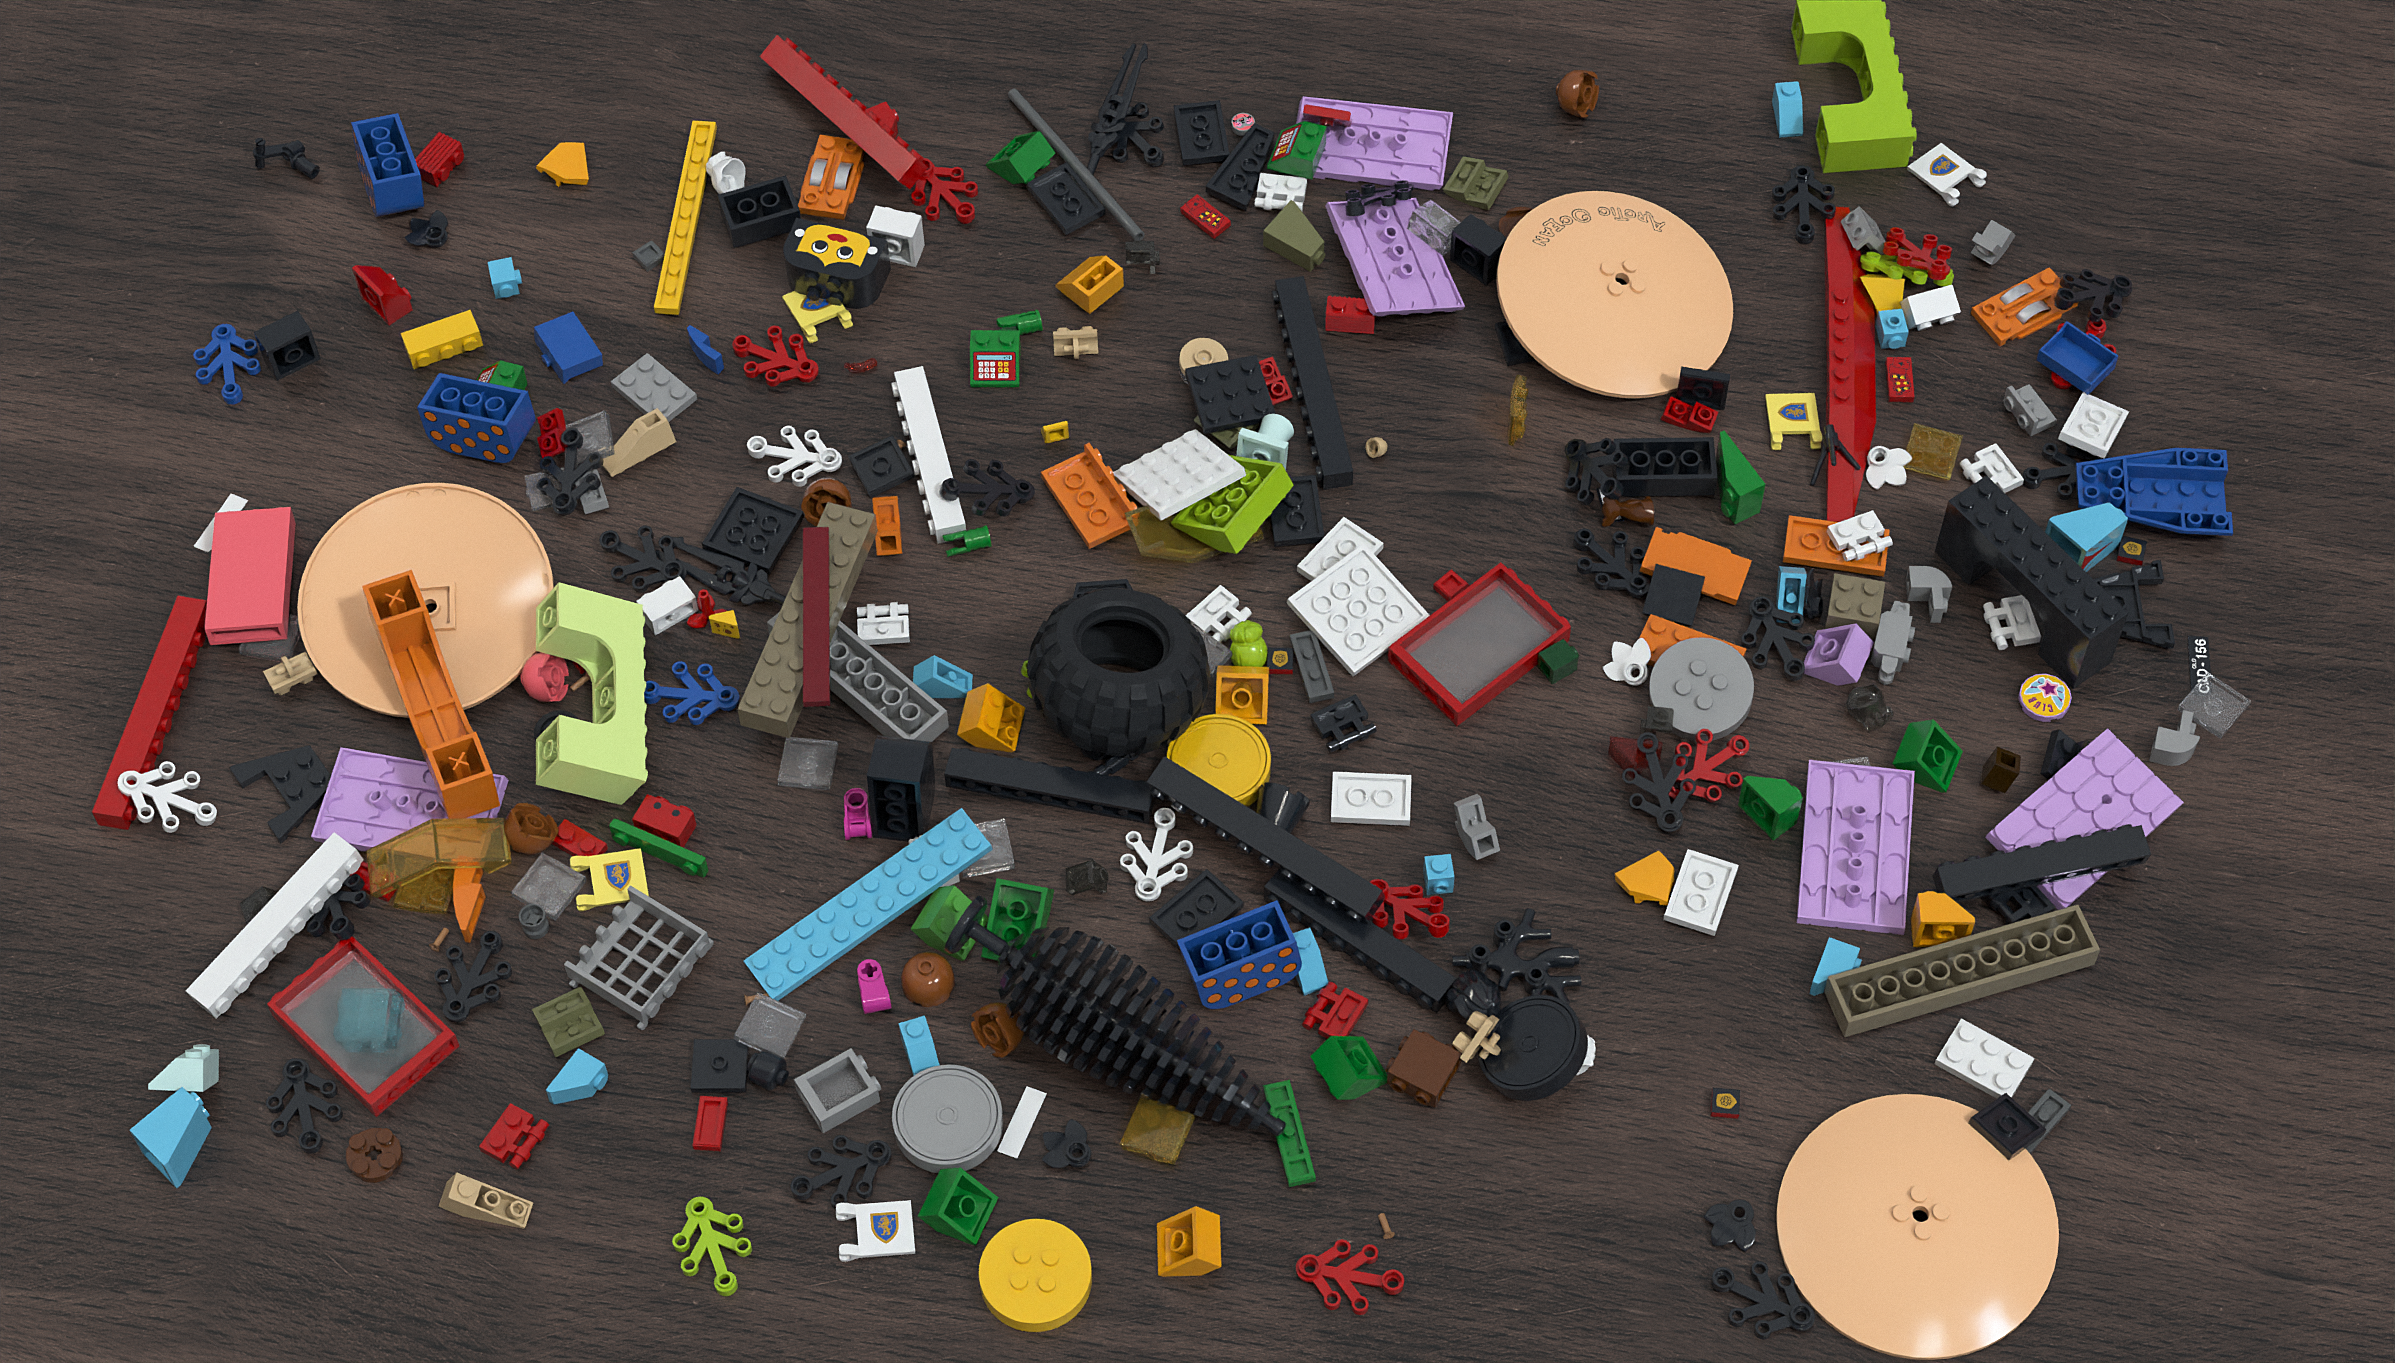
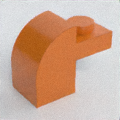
M898 496L873 498V512L876 515L878 529L875 537L877 556L902 554Z

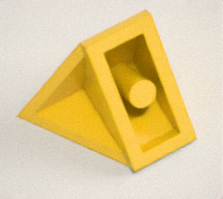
M1867 274L1860 277L1874 302L1877 315L1878 311L1902 309L1900 302L1903 300L1905 279H1892L1883 274Z

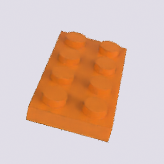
M1789 515L1783 562L1884 577L1888 547L1879 553L1872 552L1866 554L1863 559L1857 561L1852 559L1846 562L1843 558V552L1848 551V549L1838 551L1827 533L1828 526L1838 522ZM1885 529L1884 534L1880 538L1889 536L1890 530ZM1866 541V542L1860 543V545L1862 546V545L1867 544V543H1869V542Z
M1650 614L1640 635V638L1647 642L1651 651V658L1647 665L1653 667L1668 648L1686 639L1701 637L1720 640L1732 646L1743 657L1746 654V648Z

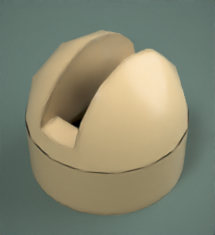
M1375 437L1367 440L1366 452L1370 457H1380L1386 453L1387 443L1382 438Z

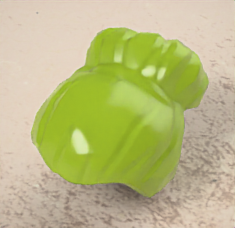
M1245 620L1236 624L1230 630V638L1232 640L1230 659L1235 666L1262 667L1267 661L1268 649L1261 637L1262 627L1258 623Z

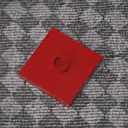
M1309 104L1304 105V120L1319 122L1320 125L1333 127V125L1351 127L1352 115L1349 111Z

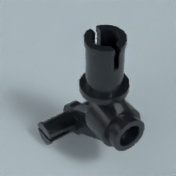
M263 138L255 140V148L253 149L255 167L264 168L266 158L283 156L285 160L290 161L292 169H298L310 179H314L319 174L320 167L305 158V154H303L305 147L299 140L272 146H265L266 141Z

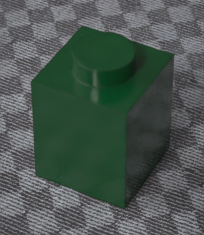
M1562 639L1538 653L1537 667L1553 685L1577 671L1579 655L1572 645L1569 646Z

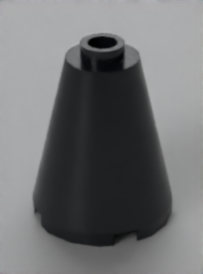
M1265 782L1264 785L1261 784L1256 813L1291 834L1308 809L1310 800L1298 791L1296 795L1288 792L1290 787L1271 782Z

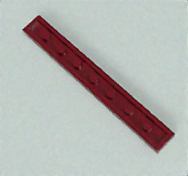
M829 527L803 528L804 707L830 706Z

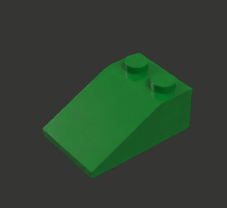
M1723 430L1719 435L1716 452L1721 510L1726 517H1729L1734 524H1737L1760 513L1766 484L1725 430Z
M997 878L987 929L1006 942L1024 933L1020 944L1016 946L1017 949H1020L1027 943L1031 936L1030 934L1035 929L1046 927L1054 890ZM983 946L981 957L998 960V955ZM1036 951L1032 956L1036 958L1038 951Z

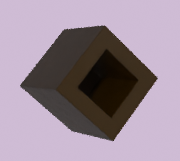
M1997 746L1983 765L1981 784L2006 793L2020 773L2021 756Z

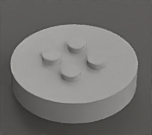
M1699 637L1678 642L1668 648L1653 667L1649 689L1651 707L1659 722L1671 733L1681 738L1696 741L1695 736L1701 729H1708L1712 732V741L1723 738L1735 731L1744 722L1752 706L1754 680L1747 661L1736 649L1720 640ZM1701 733V734H1700V738H1701L1703 741H1707V740H1708V737H1707L1706 734H1704V733Z
M939 1065L919 1072L904 1084L894 1101L892 1123L895 1139L900 1150L916 1166L933 1173H939L940 1169L959 1167L966 1171L986 1160L996 1148L1002 1135L1003 1113L996 1089L982 1074L964 1066Z

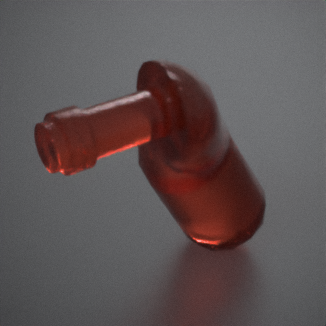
M870 358L862 363L850 364L846 362L844 367L852 373L864 372L876 367L877 360Z

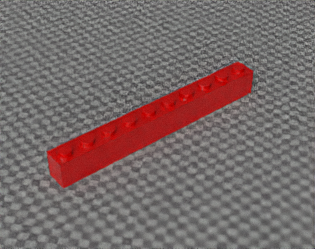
M776 35L759 57L894 178L911 189L928 168L921 162L924 157L914 149L909 151L907 149L909 144L898 136L895 139L893 137L895 132L885 123L881 126L879 124L881 119L870 111L867 114L865 112L867 107L857 98L854 101L850 99L853 94L843 86L839 89L837 87L839 82L830 74L827 76L823 75L826 70L816 62L811 64L809 61L812 58L803 50L796 51L798 46L788 37L786 40H783Z
M177 596L92 810L98 825L128 830L131 821L136 819V806L131 796H126L119 790L118 779L126 771H136L143 774L155 769L156 757L161 754L163 749V739L165 734L171 729L172 716L174 711L179 709L181 693L187 688L188 675L191 668L195 667L197 652L205 641L207 600ZM128 780L127 783L134 785L136 781Z

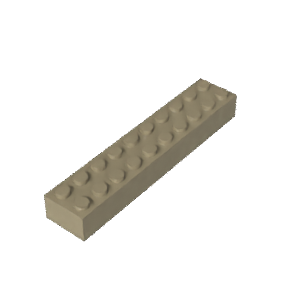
M827 502L817 527H829L831 642L878 529L875 514ZM803 560L738 707L741 726L790 738L804 706Z
M2074 905L1828 976L1824 993L1843 1036L1848 1037L2095 965L2100 948L2079 905Z

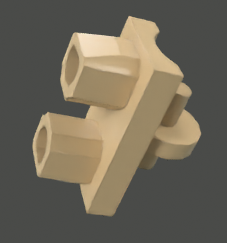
M1085 326L1080 330L1070 331L1068 328H1058L1057 331H1053L1055 356L1074 355V359H1079L1080 354H1098L1097 329Z
M306 651L290 659L283 656L281 657L282 663L263 671L273 692L279 695L289 692L293 685L298 683L306 684L313 681V676L317 675V671Z
M1478 1011L1471 1015L1466 1024L1477 1031L1474 1038L1472 1039L1462 1031L1452 1043L1462 1053L1460 1058L1467 1063L1469 1059L1472 1060L1481 1046L1483 1049L1479 1056L1483 1059H1486L1489 1053L1494 1055L1500 1053L1501 1049L1496 1045L1500 1036L1493 1033L1490 1039L1487 1038L1499 1021L1494 1015L1487 1017Z

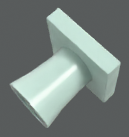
M1268 414L1262 419L1259 432L1242 428L1238 434L1236 456L1282 463L1286 470L1288 441L1294 434L1292 424L1281 415Z

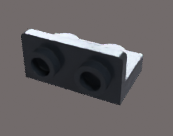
M2060 729L2052 731L2040 774L2047 780L2051 779L2091 742L2084 740L2076 743Z

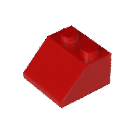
M361 265L352 267L361 298L389 326L413 310L410 303L412 299L410 293L405 287L400 288L396 279L391 273L386 274L381 267Z

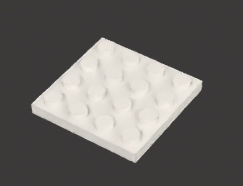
M1196 429L1186 432L1176 440L1165 443L1162 447L1151 453L1144 454L1141 458L1130 464H1125L1113 472L1117 484L1121 483L1125 491L1160 520L1179 512L1246 476L1242 465Z
M1364 543L1287 600L1290 608L1352 676H1355L1386 653L1391 644L1430 616Z

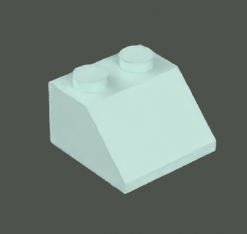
M206 1044L193 1045L192 1049L185 1050V1053L175 1058L148 1084V1090L177 1091L183 1087L186 1091H205L219 1082V1049H210V1045Z

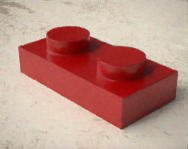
M566 819L558 826V834L552 843L571 856L604 854L608 849L607 843Z

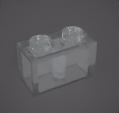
M1429 200L1412 212L1407 229L1443 256L1451 250L1452 230L1461 222L1435 202Z

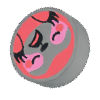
M1248 113L1236 114L1231 121L1232 131L1236 135L1244 136L1255 123L1253 116Z

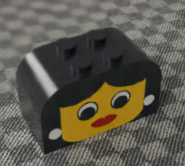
M796 218L783 248L788 284L791 290L806 295L807 298L813 301L822 298L828 300L832 305L841 306L843 304L844 307L851 309L868 307L879 298L891 271L888 241L886 239Z

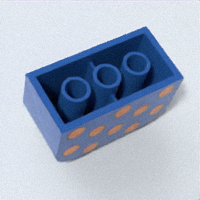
M399 114L351 122L359 171L375 216L379 217L423 208L424 198L421 175Z
M443 373L437 375L417 407L426 435L436 446L450 453L497 463H507L514 458L536 420L528 391Z
M1277 900L1177 940L1183 961L1202 1004L1210 1009L1225 1008L1281 986L1293 979L1302 967L1297 942Z

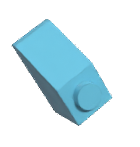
M1799 82L1775 83L1772 104L1779 138L1803 136L1802 96Z
M1779 566L1776 595L1777 609L1790 613H1800L1803 616L1807 577L1805 568ZM1776 619V622L1788 623ZM1794 619L1792 623L1798 624L1800 620Z
M935 655L914 666L913 683L931 698H966L967 692L972 690L973 674Z
M1307 928L1293 933L1302 961V967L1296 975V979L1303 995L1325 988L1328 984V979L1320 949L1311 929Z
M1829 937L1809 994L1815 996L1823 993L1828 976L1859 968L1862 959L1857 958L1860 948Z
M925 1016L899 1023L901 1040L913 1076L925 1069L939 1066L933 1039Z
M578 1048L546 1089L549 1102L559 1104L592 1097L597 1090H601L608 1080L606 1066L603 1062Z

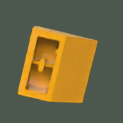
M1106 255L1089 257L1056 284V288L1087 313L1091 314L1124 287L1123 268Z
M988 683L967 692L957 735L978 748L1012 753L1016 749L1025 707Z

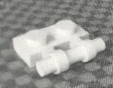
M1260 173L1255 207H1262L1267 211L1272 209L1282 210L1292 200L1302 211L1307 178Z
M1996 443L1976 452L1974 455L1975 463L1971 464L1968 459H1964L1959 464L1964 470V476L1968 480L1971 479L1973 483H1976L1982 479L1979 473L1984 471L2004 493L2021 486L2024 481L2023 477Z
M1873 510L1830 525L1827 528V533L1837 550L1848 549V551L1843 552V558L1846 562L1852 559L1856 561L1863 559L1866 554L1872 552L1879 553L1884 551L1886 547L1893 545L1890 536L1880 538L1884 534L1885 529ZM1866 541L1869 542V543L1864 544V545H1862V546L1860 545V543H1863V542H1866Z
M1220 585L1186 616L1190 619L1191 625L1203 636L1212 630L1215 634L1210 638V642L1217 646L1221 641L1225 642L1230 638V630L1236 624L1250 617L1252 612L1247 607H1244L1239 612L1236 609L1239 605V599ZM1228 616L1231 620L1223 626L1220 621Z
M2022 595L2001 599V608L1995 609L1992 602L1983 605L1985 621L1992 630L1990 633L1992 641L1997 644L1999 650H2004L2008 647L2006 639L2012 638L2015 646L2040 642L2041 634L2030 604ZM2005 619L2008 627L2002 628L1999 620Z
M891 602L890 605L884 606L867 604V607H857L858 617H867L857 619L858 636L868 645L910 642L908 615L899 616V614H909L908 604L898 605V602ZM890 615V617H877V618H876V616Z

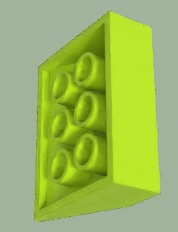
M1229 455L1244 467L1246 476L1182 509L1171 522L1172 526L1218 551L1237 554L1294 486L1282 463Z

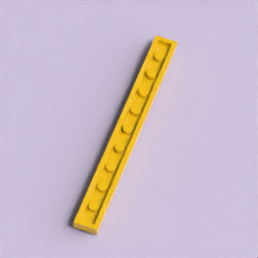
M692 121L654 304L655 313L679 315L708 174L706 163L712 155L717 130L716 122Z

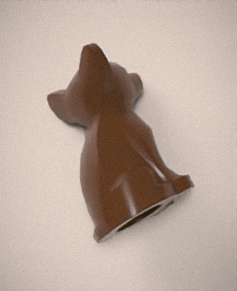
M1646 496L1642 500L1629 499L1623 502H1619L1617 499L1603 498L1602 513L1605 517L1602 520V526H1610L1618 516H1623L1642 524L1654 525V505L1650 496Z

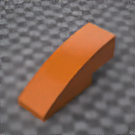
M459 856L454 872L453 902L464 940L470 943L486 898L482 884H480L483 870L479 859Z

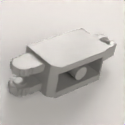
M1894 601L1891 611L1881 614L1871 657L1872 664L1880 668L1878 680L1884 685L1892 683L1895 672H1900L1902 664L1908 663L1911 648L1906 647L1907 641H1913L1915 627H1911L1913 616H1909L1910 604L1900 601Z

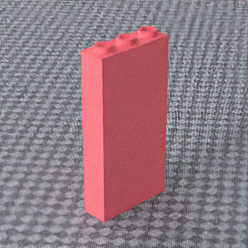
M291 507L215 513L205 619V632L210 645L287 639L296 525Z

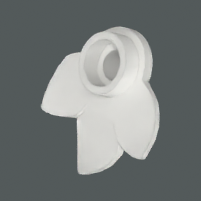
M1883 446L1872 448L1867 456L1869 467L1866 471V477L1871 487L1878 490L1885 482L1893 486L1904 485L1907 476L1903 466L1912 460L1911 455L1901 448L1891 450ZM1878 457H1884L1883 461H1876Z
M1640 638L1633 647L1625 643L1614 642L1612 646L1614 662H1610L1603 667L1606 675L1614 681L1625 680L1628 684L1634 686L1644 683L1648 677L1646 665L1651 658V651L1647 642ZM1639 669V676L1632 677L1633 670Z

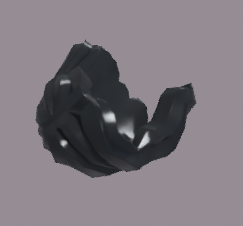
M1475 969L1461 972L1452 983L1453 988L1446 994V1006L1453 1013L1458 1010L1467 1021L1475 1011L1487 1017L1492 1015L1496 1017L1500 1012L1501 992L1498 985L1487 978L1486 974L1480 973Z

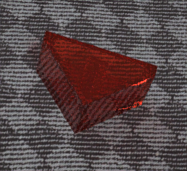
M1610 736L1608 755L1623 770L1633 768L1639 775L1649 768L1646 754L1642 753L1637 746L1638 739ZM1646 740L1643 746L1646 749H1650L1653 746V741ZM1658 741L1659 746L1656 754L1658 760H1660L1663 742ZM1633 772L1627 773L1632 779L1635 777Z

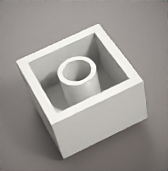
M875 206L867 225V235L888 241L890 262L916 267L925 246L921 215L898 211L889 207Z

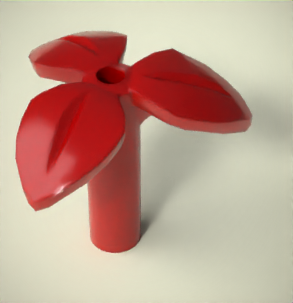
M702 589L699 591L697 598L698 609L702 613L691 615L687 620V625L693 628L705 627L710 615L726 612L727 610L718 609L713 611L715 601L707 590Z

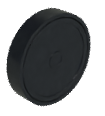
M1532 995L1508 1004L1496 1015L1499 1021L1487 1038L1490 1039L1493 1033L1500 1036L1496 1043L1501 1049L1498 1055L1489 1053L1487 1058L1483 1059L1479 1056L1483 1047L1481 1046L1478 1050L1480 1067L1498 1092L1514 1100L1532 1101L1558 1092L1577 1075L1586 1058L1588 1037L1583 1023L1566 1002L1553 996Z

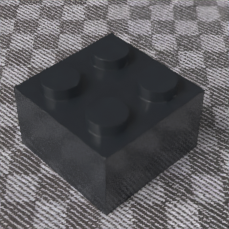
M1470 214L1452 230L1450 261L1487 286L1497 277L1499 257L1507 238L1501 232L1495 231L1488 226L1482 219H1478Z
M299 311L286 315L254 332L263 360L277 381L321 359L312 331Z

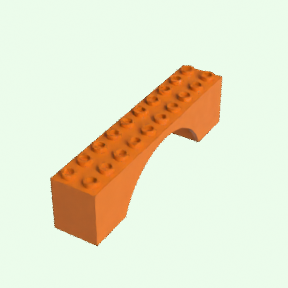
M409 570L363 585L362 588L372 624L449 823L499 807L500 802L492 770L478 735L472 730L459 701L413 571Z

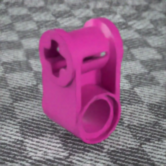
M852 788L844 796L845 839L850 840L851 837L867 836L868 839L872 838V823L867 793L860 788ZM856 802L862 803L860 806H852Z
M872 959L862 961L857 968L864 1014L891 1009L889 992L884 982L880 964Z

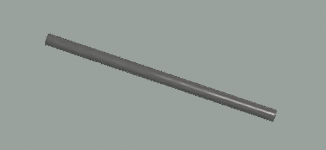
M1015 88L1010 90L1008 93L1009 99L1032 125L1042 133L1047 142L1070 165L1136 242L1142 240L1145 234L1022 94Z

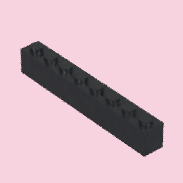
M952 747L944 773L946 787L1145 824L1150 823L1156 799L1150 793L1151 789L1147 781L1144 780L1133 781L1121 776H1106L1095 771L1084 772L1074 770L1068 766H1051L1045 762H1029L1018 757L1007 758L991 752H975L968 748L958 749Z
M2126 824L2118 827L2115 831L2107 832L2106 829H2102L2086 837L2073 835L2068 837L2066 841L2056 843V840H2049L2033 848L2030 845L2018 847L2013 852L1996 851L1991 853L1989 857L1980 858L1979 856H1972L1960 863L1954 864V861H1947L1937 867L1932 877L1937 893H1945L1957 903L2144 864L2151 856V852L2142 825L2132 827V824Z
M1280 869L1264 886V900L1267 904L1277 900L1282 911L1287 914L1291 921L1301 923L1305 927L1310 928L1315 937H1322L1335 950L1343 951L1351 956L1356 964L1366 966L1373 971L1377 978L1383 981L1387 980L1401 994L1409 995L1417 1000L1418 1004L1424 1009H1431L1438 1013L1446 1003V994L1453 988L1452 983L1457 978L1371 921L1368 924L1362 920L1359 923L1355 922L1345 914L1347 911L1339 906L1337 909L1331 907L1323 900L1325 897L1317 892L1315 895H1312L1301 887V882L1296 879L1292 882L1284 878L1279 873Z

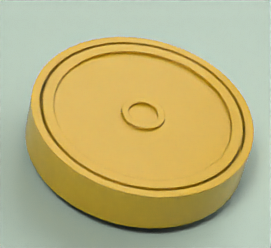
M1211 714L1196 718L1194 722H1191L1185 733L1170 742L1167 750L1168 759L1246 807L1258 799L1261 784L1264 785L1270 779L1271 753L1265 737L1254 725L1236 716Z
M1027 1219L1005 1227L989 1241L980 1259L979 1281L984 1302L997 1319L1017 1330L1043 1332L1066 1324L1081 1311L1091 1291V1261L1084 1243L1072 1230L1051 1220Z

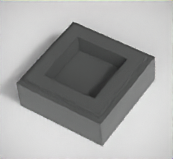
M652 240L632 252L633 258L647 272L664 261L665 253Z

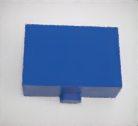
M574 312L534 327L535 342L544 354L541 355L543 362L547 367L552 366L563 384L572 377L603 365L602 353Z
M2066 321L2063 327L2039 350L2037 361L2089 395L2115 369L2118 355L2100 344V339L2089 333L2087 335Z

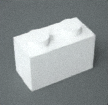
M1953 285L1909 296L1900 302L1908 329L1917 327L1918 331L1932 327L1931 323L1939 321L1940 325L1954 321V316L1961 312Z
M680 576L674 580L667 581L655 591L644 594L636 601L638 604L643 605L645 623L654 635L661 633L699 611L695 595Z

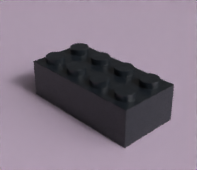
M1714 437L1614 439L1613 442L1616 444L1614 452L1622 451L1628 456V462L1624 467L1618 468L1614 464L1612 465L1613 478L1618 480L1623 487L1621 497L1715 495L1718 478Z

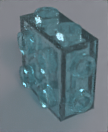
M342 988V994L337 1003L339 1015L338 1023L334 1026L335 1041L343 1046L344 1050L349 1052H360L361 1048L370 1049L374 1052H386V1049H397V1042L401 1038L402 1033L400 1019L401 1014L405 1010L404 996L395 989Z

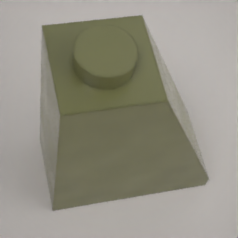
M1290 200L1264 229L1263 246L1311 272L1325 258L1324 240L1297 204Z

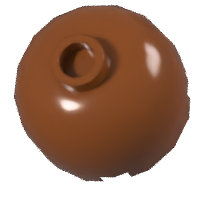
M1573 70L1567 73L1557 84L1556 95L1558 102L1566 113L1577 117H1588L1589 115L1585 114L1587 110H1594L1599 94V85H1595L1594 78L1598 79L1595 72Z
M821 478L812 482L806 488L801 503V509L805 513L806 520L817 526L827 502L852 508L851 495L846 486L832 478Z
M529 803L516 804L510 810L504 822V837L516 852L529 855L538 854L546 850L558 834V827L554 819L549 814L545 817L539 813L541 808Z
M923 952L910 958L904 965L901 983L903 993L910 1002L922 1004V1007H932L940 1005L950 997V993L955 986L953 968L946 958L938 953Z
M991 1002L972 1014L974 1021L971 1023V1028L975 1038L984 1049L988 1044L996 1051L991 1055L1003 1058L1014 1051L1021 1043L1024 1031H1021L1016 1026L1017 1019L1021 1014L1018 1011L1013 1018L1009 1019L1006 1012V1003Z

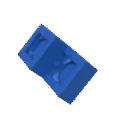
M689 325L687 332L693 351L705 366L718 375L724 369L722 354L711 348L708 335Z

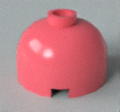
M541 652L531 656L526 661L520 676L521 683L529 696L540 702L561 701L565 697L569 685H564V676H569L566 661L564 658Z

